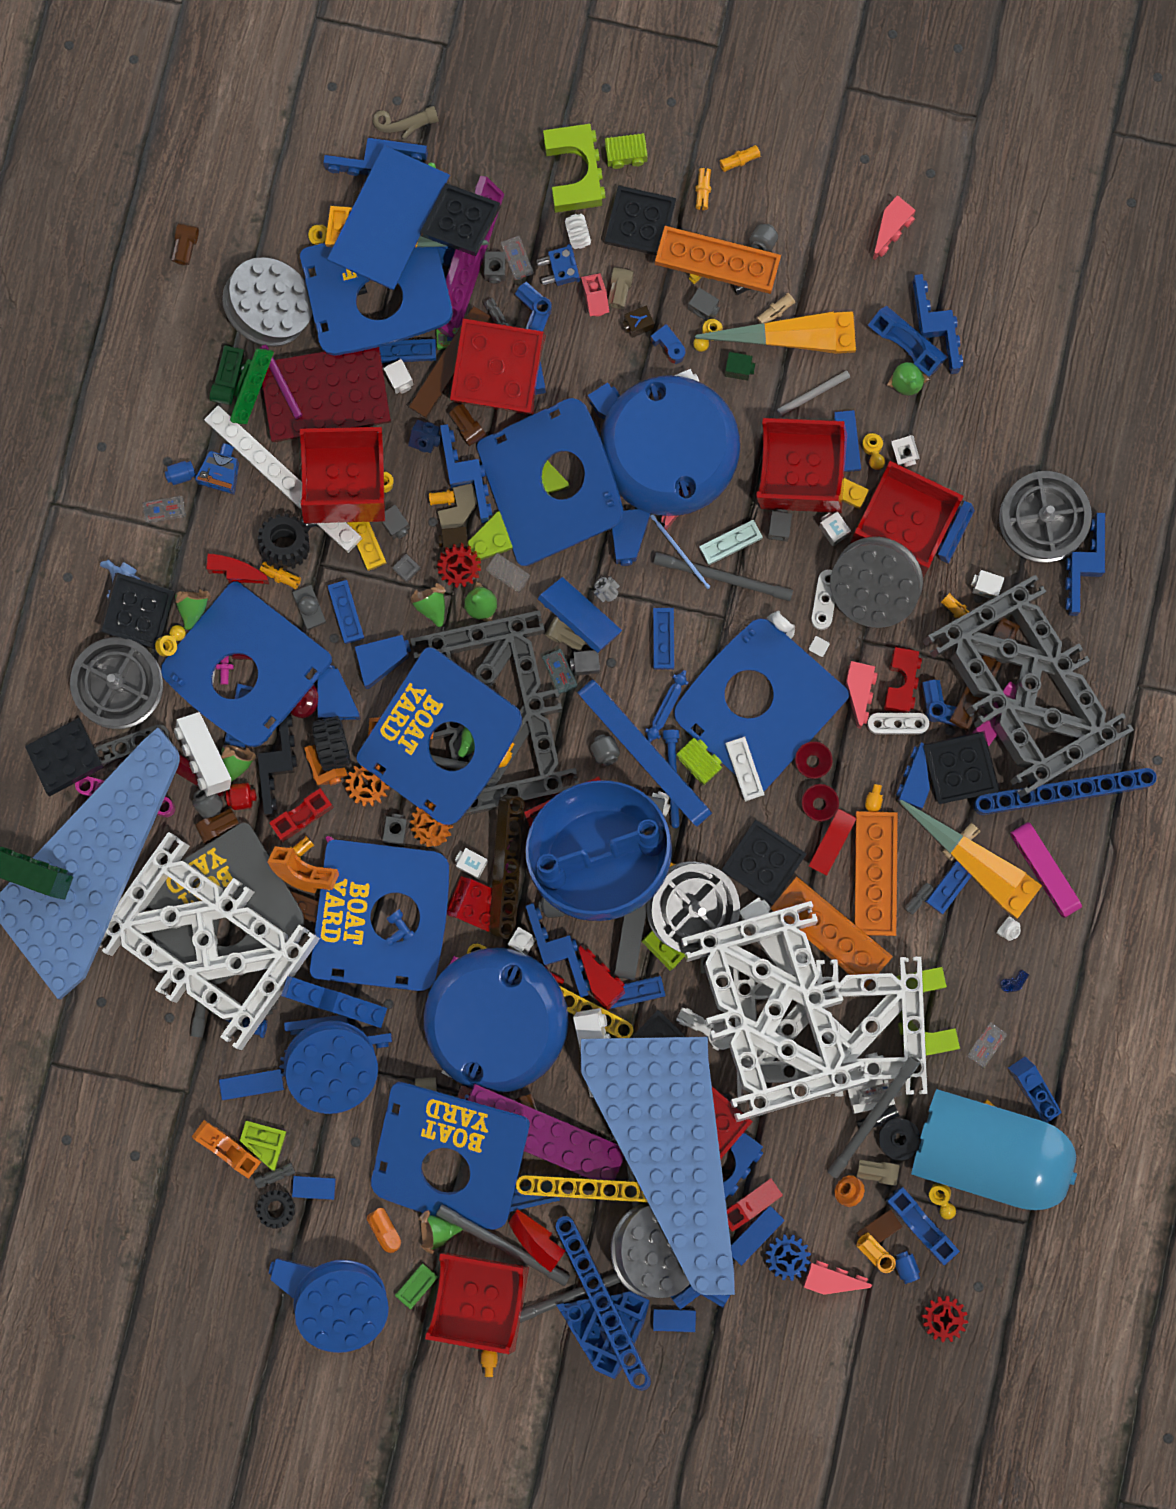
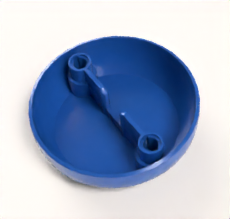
M682 376L653 377L630 387L614 402L608 411L600 433V438L608 456L620 496L634 507L655 515L679 516L689 514L712 503L731 482L740 456L739 431L728 405L714 390L705 384ZM651 394H653L654 400L650 399ZM681 488H682L684 497H682V496L679 494V491L681 490Z
M614 781L585 782L557 794L547 802L534 819L526 842L528 870L539 893L558 911L587 921H605L623 917L646 904L664 883L672 856L669 827L658 806L640 790Z
M479 949L456 959L435 980L425 1004L424 1031L428 1047L434 1059L450 1077L468 1088H473L474 1084L492 1092L502 1093L514 1091L535 1082L555 1063L567 1036L568 1011L558 982L537 960L512 949ZM519 970L520 976L515 978L516 973ZM480 1065L482 1070L481 1072L477 1073V1070Z

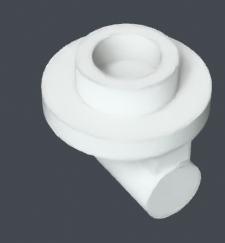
M1008 916L996 933L1008 941L1016 939L1021 932L1020 923Z

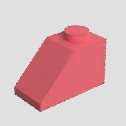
M601 273L581 277L589 315L602 316L605 313H610Z

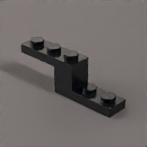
M289 714L279 724L282 751L258 754L263 808L266 817L275 816L274 811L278 810L277 800L273 798L272 790H275V780L271 776L295 773L294 767H298L297 756L293 755L292 747H295V737L290 733V727H293V718Z

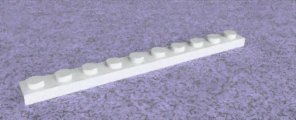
M217 406L204 419L205 422L301 509L302 482L238 423H232L230 421L231 417L221 407ZM346 522L316 523L347 553L362 540V537Z

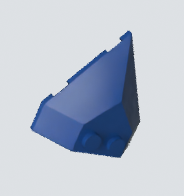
M633 1292L612 1295L611 1297L635 1344L644 1325L650 1300ZM601 1298L598 1302V1307H606L608 1299ZM590 1299L557 1304L559 1311L565 1318L593 1368L615 1379L623 1367ZM611 1317L607 1321L608 1327H614L617 1324L616 1317ZM620 1336L617 1339V1346L625 1345L627 1340L625 1336Z

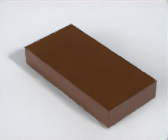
M890 1209L856 1232V1234L860 1238L862 1235L869 1233L880 1243L901 1229L902 1225Z

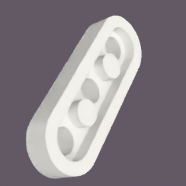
M824 570L818 578L811 623L817 630L827 629L832 622L835 601L831 593L830 583L825 581V577H831L832 570ZM827 596L829 601L823 602L822 597ZM824 616L826 621L820 622L818 617Z
M875 713L868 719L867 727L873 734H922L929 727V719L922 713ZM879 721L881 727L876 728L874 722ZM895 721H899L901 723L900 728L895 727ZM915 721H920L922 726L917 728Z

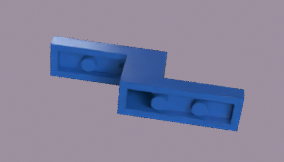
M368 138L364 160L325 155L323 163L325 170L331 173L347 172L351 176H359L361 174L368 177L384 145L418 161L427 160V146Z
M923 274L915 275L912 282L920 334L925 338L945 336L950 374H957L960 368L963 367V357L958 352L960 337L955 332L957 317L953 316L952 310L930 312V300H926L925 294L928 292L927 281L923 280Z
M448 424L440 425L451 489L473 483L476 488L481 523H486L489 521V516L492 515L491 504H486L485 496H489L487 484H483L482 477L486 476L484 464L480 465L479 459L455 463L458 461L457 449L453 450L451 443L455 442L454 432L449 430Z
M1096 513L1093 519H1091L1090 531H1093V539L1090 540V551L1093 552H1072L1069 558H1066L1065 566L1066 570H1069V578H1066L1065 588L1069 590V598H1066L1065 608L1069 610V616H1077L1080 613V576L1102 577L1105 573V513Z
M534 904L527 905L526 909L544 966L568 959L580 997L588 996L587 991H590L591 988L588 978L583 979L581 971L585 970L582 959L577 960L575 954L576 951H579L576 940H571L569 935L546 943L545 939L549 937L546 928H541L539 920L543 919L539 907L535 908Z
M287 976L281 994L283 997L379 1028L382 1027L387 1011L385 1007Z
M337 1015L284 1023L286 1032H291V1035H298L305 1028L319 1022L341 1021L349 1023L348 1017ZM391 1033L368 1036L372 1045H376V1048L389 1047L388 1043L393 1042Z

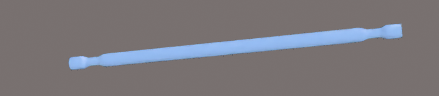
M651 515V519L656 522V525L667 537V539L678 551V553L682 556V558L693 570V572L697 575L700 581H702L705 584V587L709 589L710 585L706 583V581L699 573V571L687 558V556L676 544V542L672 539V537L668 534V532L661 525V523L657 521L656 517L654 515Z

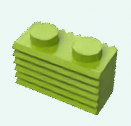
M644 133L605 138L608 167L620 169L627 164L641 166L644 162H647L648 156Z
M693 738L676 754V758L705 786L722 770L720 766L722 762L715 754L711 756L706 751L708 747L701 739L697 741Z

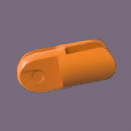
M378 1208L367 1215V1221L381 1248L388 1253L397 1251L401 1246V1239L385 1209Z

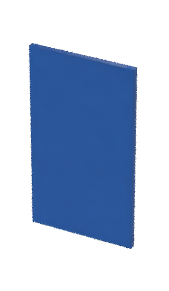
M384 145L327 261L394 290L421 236L420 231L450 175Z

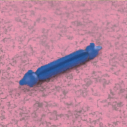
M685 670L680 674L673 675L672 678H674L675 683L670 686L652 721V728H646L645 730L648 736L647 740L650 743L657 738L660 739L659 730L663 728L681 693V686L688 684Z

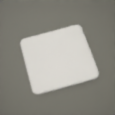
M816 636L809 650L823 657L830 643Z

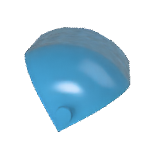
M936 1089L929 1108L930 1113L927 1123L924 1124L920 1137L922 1140L919 1151L917 1150L911 1175L1027 1210L1048 1209L1058 1205L1066 1197L1070 1184L1074 1185L1077 1173L1074 1172L1076 1152L1072 1142L1061 1130L1044 1121Z

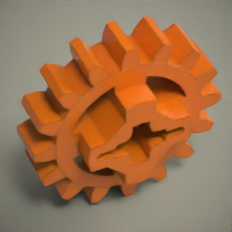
M378 765L375 769L380 771L381 767ZM354 766L356 772H349L348 774L351 779L345 781L347 784H350L346 791H352L349 795L350 799L356 797L355 804H359L362 801L363 807H366L367 803L374 807V801L381 804V796L387 798L384 791L390 790V787L374 774L372 776L365 775L364 772L369 771L363 766L360 769ZM358 777L359 784L354 788L355 780ZM362 778H365L369 783L372 782L371 788L373 792L367 787L363 788L365 784ZM381 781V789L378 793L376 791L377 784ZM363 794H370L372 797L363 798L361 796Z
M432 802L425 803V806L434 811L435 804ZM416 807L417 812L412 813L415 819L410 821L411 824H414L411 831L416 832L414 838H420V844L426 843L427 847L439 846L441 843L446 842V837L451 836L448 830L453 828V826L439 823L428 813Z

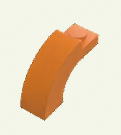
M275 846L267 861L273 872L283 881L297 889L310 893H316L317 889L333 890L339 876L337 869L315 867L305 863L296 855L294 848Z
M205 1120L192 1135L195 1141L218 1155L234 1170L248 1179L261 1163L257 1157L237 1141Z

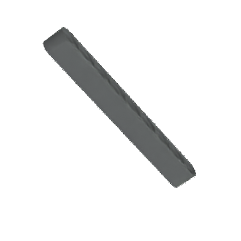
M648 796L663 813L665 799ZM647 903L624 916L614 977L635 980Z

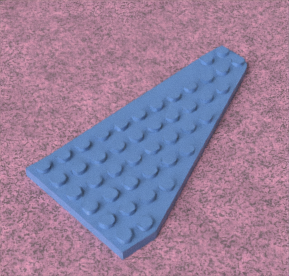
M160 728L154 730L134 749L33 857L34 859L50 863V865L68 870L67 874L73 876L66 899L50 897L9 882L0 892V924L57 999H62L86 978L179 766V752Z
M708 1037L581 1039V1073L689 1283L695 1291L703 1295H735L734 1267L708 1061Z

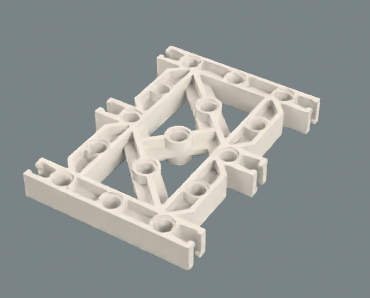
M168 832L120 899L102 942L108 935L112 939L102 951L107 955L113 956L122 943V947L157 972L166 973L155 990L165 994L166 998L170 1001L177 1003L187 989V994L220 1018L232 1020L220 1037L230 1042L236 1030H241V1036L232 1046L242 1050L282 994L287 976L294 977L320 938L310 933L305 927L298 925L288 939V934L248 907L244 908L255 893L253 890L245 886L243 888L244 892L236 900L233 896L238 887L243 885L239 880L233 878L223 892L222 887L188 863L180 861L190 846L174 834ZM176 840L179 845L173 853H170L169 849ZM165 855H167V856H168V861H167V863L164 864V865H161V859H162V857L165 856ZM168 877L202 900L144 912ZM199 878L200 885L197 888H194L193 882L195 879ZM143 889L144 895L142 898L138 899L137 893L139 890ZM232 901V909L230 911H226V904ZM175 912L176 919L173 922H170L169 916L171 913ZM229 919L267 948L231 953L218 957V939L214 932L213 920ZM116 923H119L120 929L114 933L113 927ZM192 924V942L196 949L197 961L183 963L144 933L179 928ZM264 924L266 930L263 934L259 935L258 928ZM305 932L310 938L304 946H300L298 943ZM207 935L209 941L203 946L201 940ZM151 946L152 953L149 956H146L145 950L147 947ZM294 948L299 950L296 958L291 957V951ZM237 959H241L240 968L235 969L234 962ZM183 969L185 975L181 980H179L177 978V974L180 970ZM267 969L243 1005L208 981ZM172 982H175L177 985L172 994L169 995L166 989ZM273 982L274 990L268 993L266 987L269 983ZM216 993L217 1000L211 1004L210 996ZM248 1016L250 1024L244 1028L242 1021Z
M812 901L681 939L682 948L686 947L687 944L699 943L701 949L693 953L686 952L685 958L687 962L709 956L704 967L717 1009L724 1013L706 1018L705 1023L707 1029H709L711 1024L723 1022L726 1029L716 1034L714 1030L710 1031L711 1042L734 1036L729 1045L742 1089L751 1093L730 1101L732 1108L737 1107V1104L749 1103L751 1111L742 1115L740 1113L734 1114L736 1122L858 1087L870 1081L867 1073L863 1074L864 1077L862 1079L852 1081L850 1078V1071L859 1069V1072L863 1071L865 1067L863 1061L841 1067L845 1054L832 1014L824 1008L841 1004L843 997L842 994L826 1000L824 997V991L832 988L833 990L839 989L837 980L815 986L819 973L806 933L799 930L816 925L818 921L816 914H812L811 919L799 920V912L805 910L808 913L812 912ZM791 916L794 919V923L786 924L783 917ZM751 927L755 934L752 936L746 935L744 928ZM781 935L794 976L772 965L768 960L761 959L740 948V946ZM712 939L715 945L710 948L706 947L704 940ZM796 956H805L807 959V963H798L796 960ZM729 966L751 977L755 982L762 983L773 989L757 1022L744 1016ZM760 966L766 968L767 974L764 976L759 975L756 972V968ZM719 978L725 979L727 986L719 987L716 984V980ZM817 995L820 1002L817 1004L811 1003L809 996ZM792 1000L804 1006L820 1056L799 1046L793 1040L786 1039L775 1033ZM769 1007H777L780 1014L777 1016L771 1015ZM736 1018L739 1020L740 1025L738 1027H731L728 1020ZM822 1035H830L832 1043L825 1044L822 1041ZM754 1046L810 1076L767 1089ZM782 1047H790L792 1055L785 1056L782 1053ZM743 1058H749L752 1061L750 1068L742 1066L741 1060ZM842 1075L845 1078V1084H837L835 1076ZM800 1086L804 1088L805 1095L797 1096L794 1092L795 1087ZM757 1098L762 1099L765 1102V1107L761 1109L755 1107L754 1100Z
M900 957L901 980L892 973L846 975L841 982H839L838 960L830 961V965H833V977H823L821 965L825 964V961L816 960L819 978L815 986L822 985L826 981L832 982L836 980L839 984V989L823 992L826 1000L841 994L842 997L886 996L852 1033L846 1030L833 1017L845 1054L841 1067L863 1061L865 1065L861 1072H859V1069L849 1072L851 1080L862 1079L864 1077L863 1074L866 1073L869 1080L895 1079L901 1067L911 1055L917 1058L922 1066V1070L918 1074H912L911 1077L922 1078L923 1090H919V1094H927L921 957H913V961L917 962V974L908 975L905 970V962H909V959ZM733 968L734 985L744 1016L757 1022V1000H768L773 989L762 983L756 985V982L751 977L749 980H740L739 971ZM909 978H915L918 981L917 988H907L906 981ZM869 979L876 982V987L872 991H867L864 988V983ZM743 984L750 985L751 990L747 995L740 993V987ZM817 995L809 996L811 1003L817 1004L820 1002ZM798 1003L780 1022L775 1033L786 1039H795L809 1023L804 1006ZM902 1011L904 1057L857 1059ZM735 1018V1027H738L740 1022ZM911 1020H917L920 1023V1028L915 1032L908 1029V1023ZM870 1021H874L878 1025V1029L874 1033H869L866 1030V1024ZM786 1024H791L794 1027V1032L789 1036L784 1035L782 1031ZM822 1035L825 1039L832 1043V1038L830 1035ZM754 1046L764 1080L767 1083L792 1082L810 1076L795 1068V1075L790 1078L786 1077L784 1069L791 1065L781 1061H774L776 1057ZM743 1058L741 1064L745 1068L751 1067L752 1061L749 1058ZM871 1063L878 1064L880 1068L876 1075L869 1074L867 1070ZM737 1073V1092L738 1097H741L744 1095L741 1082ZM840 1074L836 1075L837 1083L842 1085L843 1076ZM911 1077L906 1081V1095L914 1094V1090H910ZM843 1091L835 1093V1096H843Z

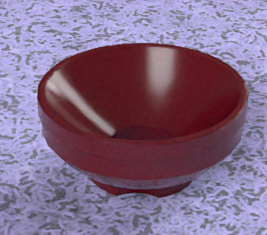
M314 685L293 708L290 714L298 718H307L315 711L318 704V692Z
M820 742L805 743L798 749L795 756L796 768L803 776L810 779L825 776L833 763L829 748ZM808 757H817L819 765L815 768L809 767L807 764Z
M824 784L811 786L802 797V809L814 821L821 822L831 819L839 808L837 793L830 786ZM820 798L825 801V808L823 810L814 808L813 802L815 799Z

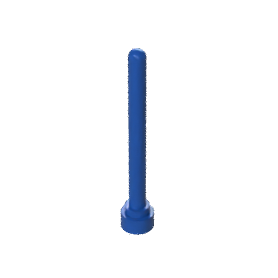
M679 730L663 731V739L668 746V763L677 772L676 743H678L677 739H679ZM670 798L671 826L676 829L679 827V807Z

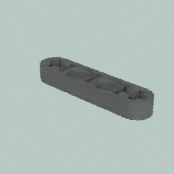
M159 724L100 745L95 750L99 756V751L102 750L104 753L110 752L109 747L112 748L115 757L108 754L104 756L105 760L102 761L100 759L102 764L106 765L128 757L137 747L135 744L137 737L144 736L146 738L148 737L147 733L150 732L151 734L154 730L160 728L169 739L170 732L165 726ZM119 743H125L127 746V750L123 754L116 752V746Z

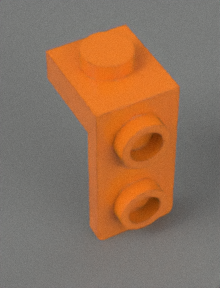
M312 745L304 748L317 785H336L342 782L341 778L348 775L345 768L332 769L325 772L321 767L316 746Z

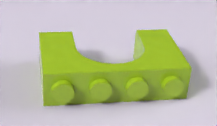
M591 124L543 130L546 156L572 153L583 158L588 166V172L581 181L575 184L552 187L555 213L602 206V199H606L605 189L600 187L599 180H603L601 168H597L596 161H600L598 149H594L593 142H597L595 130H591Z
M942 967L922 971L923 993L947 987ZM901 975L895 976L896 978L901 980ZM909 978L906 981L907 988H917L918 981L915 978ZM901 1011L899 1013L901 1022L898 1023L900 1035H903V1012ZM912 1020L909 1021L908 1029L913 1032L917 1031L918 1028ZM956 1028L934 1033L925 1032L926 1056L960 1049Z

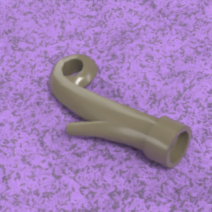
M432 106L425 108V111L391 123L390 115L386 111H378L373 117V123L382 132L391 133L406 130L402 135V138L406 139L418 128L428 123L438 122L439 119L435 107ZM382 116L386 118L384 125L379 122V118Z

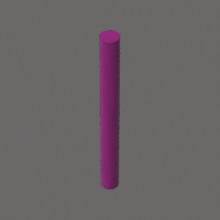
M266 344L260 347V349L269 350ZM272 356L269 368L295 419L302 417V413Z

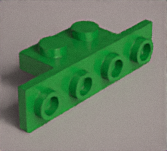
M256 349L253 359H247L234 393L238 399L230 418L232 423H248L274 351Z

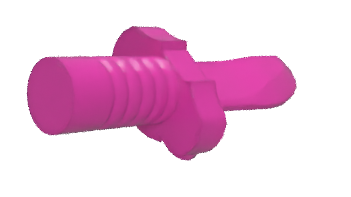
M229 656L221 660V664L216 666L217 670H221V685H228L229 670L234 669V665L229 664Z

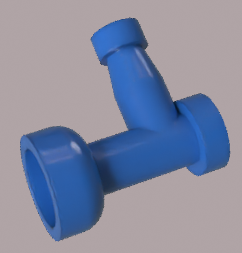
M400 909L386 918L389 923H395L399 929L386 939L390 946L401 938L406 941L415 934L413 930H409L401 919L403 913Z

